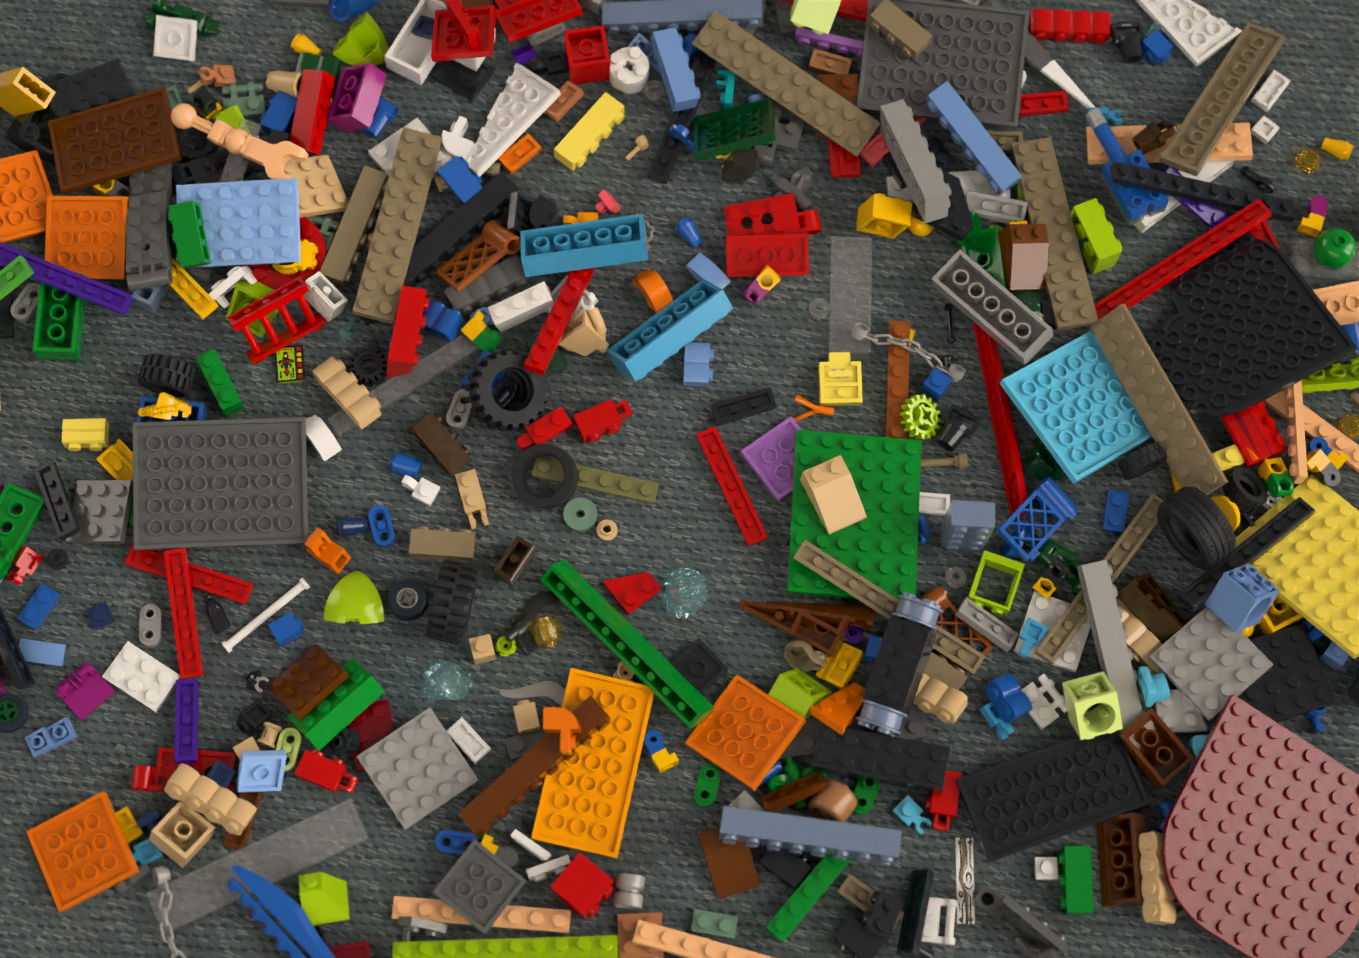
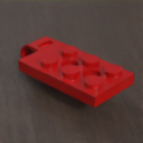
M794 193L723 207L728 235L795 233L813 235L821 232L818 211L808 210L797 213ZM767 214L773 217L772 223L768 225L762 223V217ZM744 219H751L753 225L750 228L742 227L741 224Z
M159 747L156 768L134 766L131 789L166 793L164 789L168 780L180 766V764H175L174 761L175 748ZM198 750V763L185 765L194 767L200 775L206 776L207 770L213 768L218 760L235 771L237 754ZM234 779L227 788L231 792L233 789Z

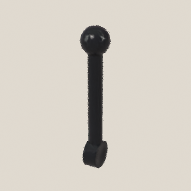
M951 303L945 305L949 331L947 341L949 344L955 342L951 317L953 305Z

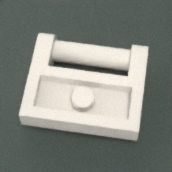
M929 897L921 942L955 945L956 938H953L955 910L958 908V900ZM941 906L947 907L945 937L938 936Z

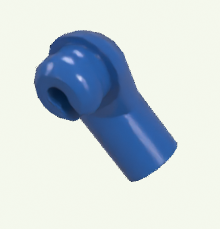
M920 514L918 545H924L928 542L931 528L923 514Z
M1162 801L1159 804V809L1163 812L1164 819L1156 829L1163 833L1167 816L1173 805L1171 802Z

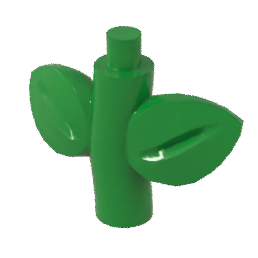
M792 756L784 758L786 766L783 769L785 774L773 776L767 785L772 792L816 771H812V766L805 767L800 771L798 763L794 764ZM820 772L823 778H825L826 773ZM808 797L795 802V810L808 807Z

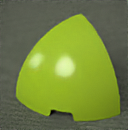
M365 12L349 27L350 31L338 41L332 54L351 65L370 62L376 66L385 62V55L389 48L381 29L374 19Z
M360 571L352 572L342 578L328 597L324 610V620L343 624L349 621H357L360 624L384 622L382 601L372 581Z

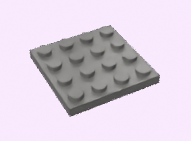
M1208 607L1204 608L1148 658L1209 722L1222 711L1230 695L1234 694L1238 697L1273 666V663L1241 631L1235 632Z
M428 708L356 756L405 830L478 781V778L431 708Z

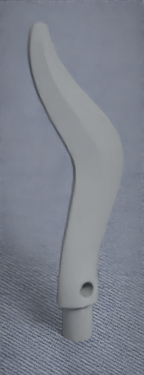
M543 681L513 690L502 689L500 694L514 699L544 696L562 706L566 690L556 682Z

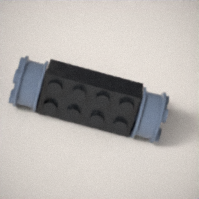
M903 592L902 595L897 597L900 601L896 612L891 614L892 616L889 619L862 697L864 705L861 714L855 718L859 720L857 724L876 731L878 728L877 731L896 737L897 734L901 735L899 729L903 717H907L910 714L937 636L936 631L938 628L935 627L939 613H943V610L940 609L941 606L935 604L936 602L923 598L921 601L915 595Z

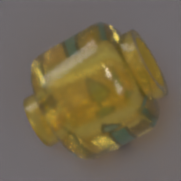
M549 615L536 619L535 624L532 625L536 644L544 645L545 648L558 645L557 640L562 638L558 619L552 618Z

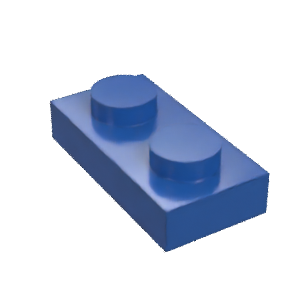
M1108 489L1102 531L1123 534L1129 499L1128 492Z
M41 583L17 619L37 631L61 595Z

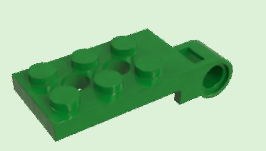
M972 211L970 213L974 223L973 229L963 242L958 240V244L962 246V251L1008 290L998 232L1001 231V228L994 226L982 230L979 215L976 211ZM984 256H988L987 263L985 265H981V259Z
M7 483L0 495V580L7 574L13 560L46 505L43 497ZM16 506L23 507L20 514H12L11 511ZM5 524L13 526L12 530L6 533L2 532L1 528Z

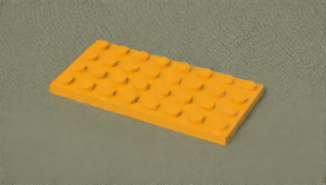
M571 668L562 708L572 713L588 697L592 696L609 715V724L602 731L599 732L597 730L591 735L592 740L585 746L580 745L575 750L576 754L568 761L563 760L558 765L559 769L553 775L545 777L531 839L617 859L654 692L647 685Z

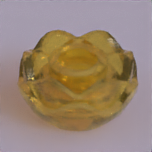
M1310 148L1301 150L1295 158L1297 167L1308 173L1314 172L1321 164V157L1318 152Z
M1354 414L1343 416L1339 420L1338 428L1341 433L1351 440L1359 437V416Z

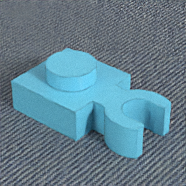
M908 795L892 811L907 827L913 823L916 832L920 835L924 833L920 828L921 823H926L929 827L932 825L928 818L920 816L924 810Z

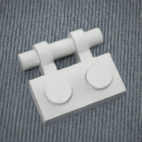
M1045 674L1038 678L1042 684L1040 688H1037L1032 682L1021 690L1029 698L1033 710L1028 714L1041 730L1059 717L1055 711L1057 707H1060L1064 713L1067 712L1065 696H1061L1054 687L1055 683L1052 679L1049 680ZM1046 691L1054 699V702L1051 704L1043 696V693Z

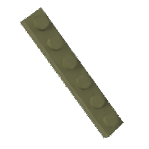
M540 457L535 460L531 476L562 484L564 470L558 460ZM576 464L578 471L577 488L655 505L659 483Z

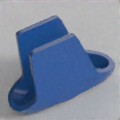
M332 0L329 5V11L335 20L339 22L346 21L364 13L381 0Z

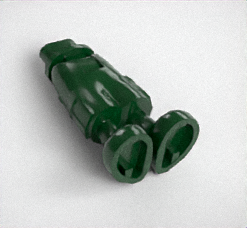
M164 0L152 1V12H149L146 22L147 29L155 30L157 15L198 20L197 35L204 34L206 37L208 34L217 36L220 27V21L212 19V16L180 4L171 7L165 4Z
M1034 533V538H1042ZM1047 539L1038 549L1040 554L1036 558L1047 569L1058 557L1077 573V566L1084 565V563L1076 560V553L1050 539ZM1026 541L1024 546L1030 549V542ZM1069 571L1064 578L1072 585L1073 592L1078 594L1082 589L1079 576Z

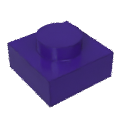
M529 44L511 51L513 60L518 64L528 63L533 57H536L534 48Z

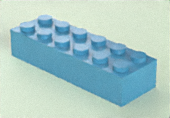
M643 214L520 231L521 261L525 277L648 260L647 235Z
M702 279L609 348L607 353L616 369L636 382L643 379L652 369L659 367L668 357L676 354L684 345L692 342L700 333L708 330L716 321L724 318L733 307L723 289Z

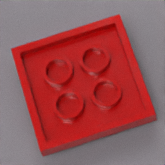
M495 6L463 8V12H467L471 19V25L475 24L479 32V36H477L479 45L473 48L466 41L448 10L435 11L431 49L432 61L493 56Z

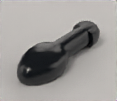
M1244 166L1241 169V174L1254 181L1262 191L1270 194L1275 191L1274 184L1268 178L1261 177L1248 166Z

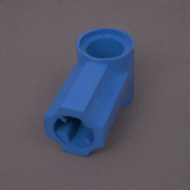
M380 97L370 128L362 129V131L369 137L378 139L388 122H392L397 116L399 107Z

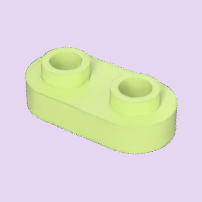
M286 728L280 733L276 750H285L286 758L290 759L289 763L285 765L284 772L294 769L300 751L302 737L298 730L294 728ZM289 737H294L295 740L293 743H287V739Z

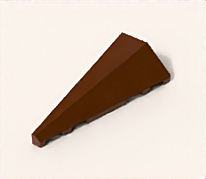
M741 600L738 605L740 608L836 657L846 638L850 619L847 615Z
M767 601V604L847 615L850 617L848 625L870 631L873 627L876 612L869 606Z

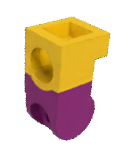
M1318 195L1312 198L1307 206V218H1302L1297 231L1317 237L1321 231L1328 208V201L1325 197Z
M766 265L753 282L743 291L742 295L755 305L781 280V277Z

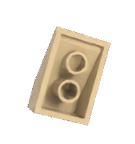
M841 455L803 471L800 481L828 535L867 518L851 473Z

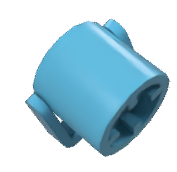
M1147 666L1139 667L1137 682L1144 705L1151 707L1154 703L1171 699L1164 673L1151 675Z

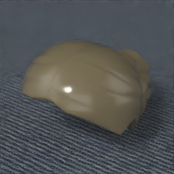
M794 640L785 646L784 657L792 668H800L805 672L811 670L820 671L827 664L826 654L822 651L814 650L809 643L803 640Z

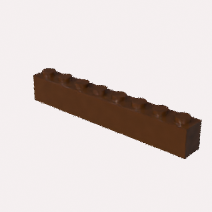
M592 696L588 697L572 712L581 728V733H572V735L576 736V748L572 749V755H563L560 752L561 733H548L458 813L477 836L487 834L493 828L492 824L497 819L502 820L509 814V809L514 804L517 806L522 803L526 798L525 794L531 789L533 791L536 790L543 783L542 779L544 777L553 775L559 769L558 765L563 760L568 761L576 754L575 750L580 745L585 746L592 740L591 735L597 730L600 732L606 728L610 717Z

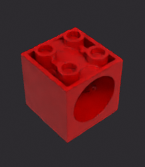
M604 26L564 31L565 54L570 82L576 85L610 80V59Z
M579 852L551 885V891L586 921L588 917L592 919L600 910L599 904L602 900L607 901L614 893V880Z

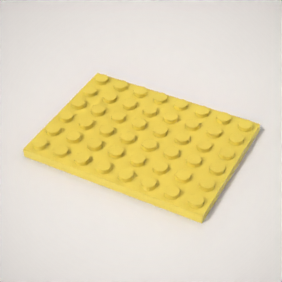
M1311 474L1293 489V493L1290 496H1285L1256 520L1255 526H1249L1237 536L1234 549L1298 497H1301L1315 509V513L1251 566H1254L1264 578L1274 584L1279 590L1278 597L1351 657L1356 659L1359 656V510L1331 488L1323 485L1317 477Z

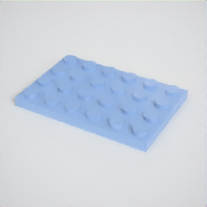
M297 178L176 185L177 204L196 201L200 203L211 264L194 268L301 262Z

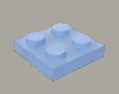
M241 751L236 784L237 792L281 791L287 757L286 751Z

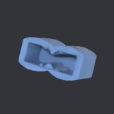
M690 342L685 345L683 386L708 387L709 381H713V369H709V361L713 362L714 349H710V343Z

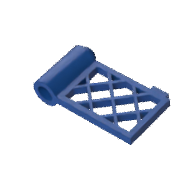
M1048 476L1035 487L1027 499L996 531L1025 562L1028 560L1032 562L1040 554L1038 549L1066 519L1070 521L1078 514L1076 512L1078 507ZM1034 498L1040 502L1041 510L1032 509V500ZM1020 512L1028 513V523L1020 522ZM1033 513L1041 514L1042 524L1033 523ZM1046 514L1052 515L1057 522L1054 525H1047ZM1007 526H1015L1016 537L1010 536L1004 529ZM1020 527H1029V538L1021 537ZM1034 528H1042V538H1034ZM1021 541L1030 542V551L1028 553L1021 548Z

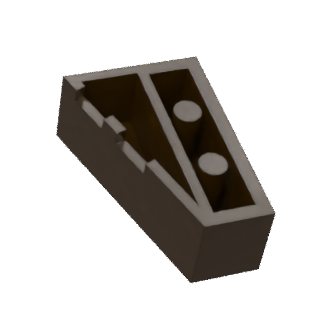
M429 412L406 431L410 435L413 433L420 441L419 445L431 454L432 459L449 477H453L472 461L469 457L471 453L464 445L460 446L456 442V435L450 429H445L442 425L444 422L437 413Z
M1150 572L1134 579L1118 592L1117 597L1162 642L1171 638L1188 623Z

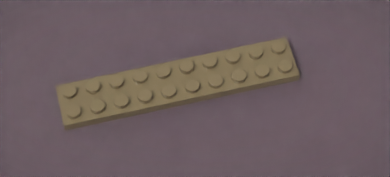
M716 10L692 43L693 46L766 96L772 98L773 101L857 158L881 125L877 120Z
M1249 22L1247 23L1179 127L1178 132L1173 136L1160 156V163L1196 177L1199 175L1283 44L1284 35Z
M405 127L402 128L352 314L393 324L443 137Z
M1051 137L1011 143L1010 147L1015 167L1022 175L1019 183L1023 199L1028 202L1026 211L1029 223L1046 225L1049 249L1045 281L1056 330L1098 323V317Z
M1121 304L1098 320V323L1091 325L1092 333L1150 434L1163 449L1167 457L1165 460L1180 486L1195 487L1209 495L1226 484L1228 480L1126 305Z

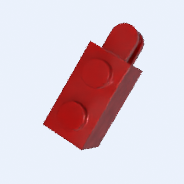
M612 399L573 415V420L583 443L588 441L589 443H594L604 434L612 435L617 433L622 427V420L631 417L633 412L627 400L614 405ZM622 409L623 413L618 414L617 410Z
M562 406L525 427V434L517 440L518 449L524 451L533 445L547 444L570 430L572 422Z
M315 749L312 752L305 750L294 773L298 778L335 794L338 793L339 789L351 794L353 793L359 779L347 774L348 770L344 766L345 763L337 758H332V760L324 758L325 754ZM344 778L348 779L346 786L341 785Z
M946 771L942 795L931 793L930 796L926 797L925 809H929L928 815L934 816L932 830L948 832L950 818L954 819L956 817L959 788L955 780L961 778V772ZM938 817L946 818L945 822H939Z

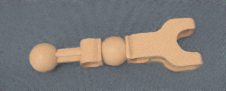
M178 104L171 111L172 123L177 128L188 129L193 127L208 134L206 138L211 142L227 148L233 154H242L243 157L264 166L267 175L271 179L291 178L284 173L285 164L293 159L304 162L309 155L303 148L289 141L270 144L250 134L248 135L243 129H234L220 120L216 119L214 123L197 116L194 107L189 104Z

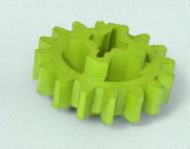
M918 394L906 399V404L901 406L904 412L900 413V416L904 417L901 424L906 425L904 431H910L909 437H915L916 440H925L935 436V430L940 429L937 422H941V419L937 417L941 412L935 409L937 403L932 404V398H926L924 394L920 396Z

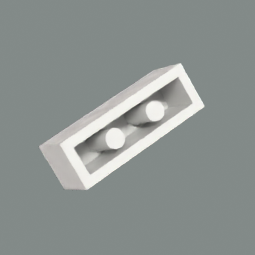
M541 282L488 307L495 326L500 332H503L552 309L555 301L549 287L545 282Z

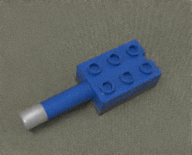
M1095 108L1086 114V119L1111 161L1103 165L1100 177L1127 225L1130 226L1142 221L1146 214H1149L1151 217L1165 211L1169 201L1166 194L1111 182L1110 165L1113 161L1147 169L1151 168L1141 150L1128 155L1124 153L1100 109Z

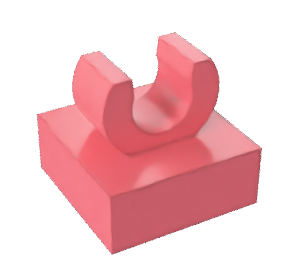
M606 190L598 194L602 201L595 208L602 215L609 210L617 213L622 209Z

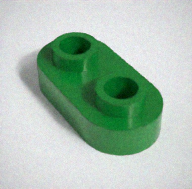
M714 764L704 765L699 772L694 792V801L703 808L711 806L716 798L721 771ZM712 771L714 777L708 778L706 773ZM707 792L709 794V797L707 799H703L701 797V793Z
M858 780L853 793L857 799V805L853 810L855 814L866 815L869 813L880 783L873 782V785L868 787L865 784L866 780ZM864 800L866 805L860 807L858 801Z

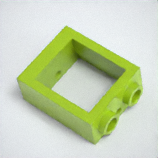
M984 550L968 598L974 601L976 605L991 610L990 612L996 616H1007L1025 564ZM984 565L1014 575L1004 606L975 596Z

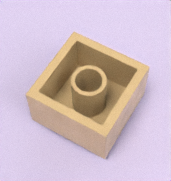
M179 801L151 831L149 841L183 868L212 837L215 827L196 811L189 809L183 801Z

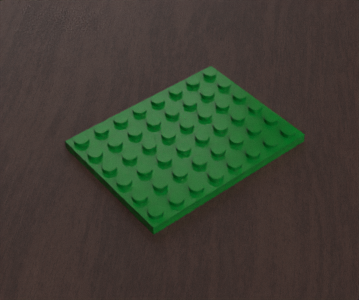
M796 430L787 593L856 599L792 558L805 539L899 601L900 599L897 597L902 595L903 592L913 594L916 597L922 440ZM841 455L851 473L867 518L828 535L800 478L803 471Z

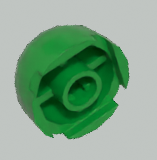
M1336 227L1322 232L1317 237L1313 246L1314 258L1321 266L1324 267L1325 265L1330 267L1331 270H1338L1347 266L1353 259L1356 251V243L1352 235L1346 230Z

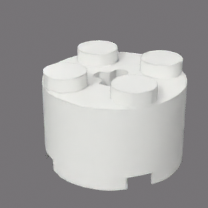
M638 47L619 49L610 57L611 85L616 90L618 89L626 94H634L641 91L649 79V61L647 56Z

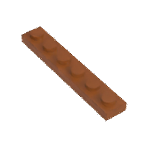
M889 321L888 334L902 340L904 338L910 339V322ZM892 343L888 345L885 437L907 439V431H904L906 425L901 424L904 417L900 416V413L904 412L901 406L906 404L905 400L908 399L909 350Z

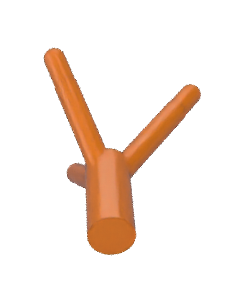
M796 395L794 399L796 402L813 409L793 418L795 422L815 413L829 416L834 414V408L815 405L800 395Z

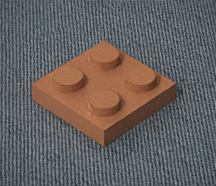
M662 912L617 914L619 958H664L663 951L632 943L638 920L662 926Z

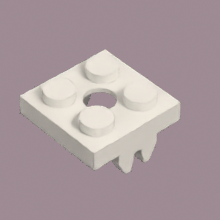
M239 265L227 273L228 278L226 280L223 279L216 282L211 287L213 291L209 295L223 308H226L230 303L224 296L236 284L246 279L252 285L257 280L252 274L253 271L248 266L241 267Z

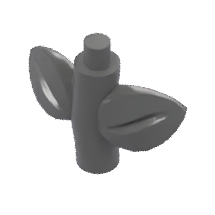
M807 166L796 170L792 174L790 181L784 177L780 178L776 174L771 177L770 180L775 184L774 188L779 191L772 197L794 193L796 206L801 212L811 209L813 202L804 194L812 185V175Z

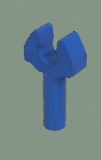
M673 124L669 130L670 134L674 138L682 140L694 153V141L688 136L690 131L681 124L678 127Z

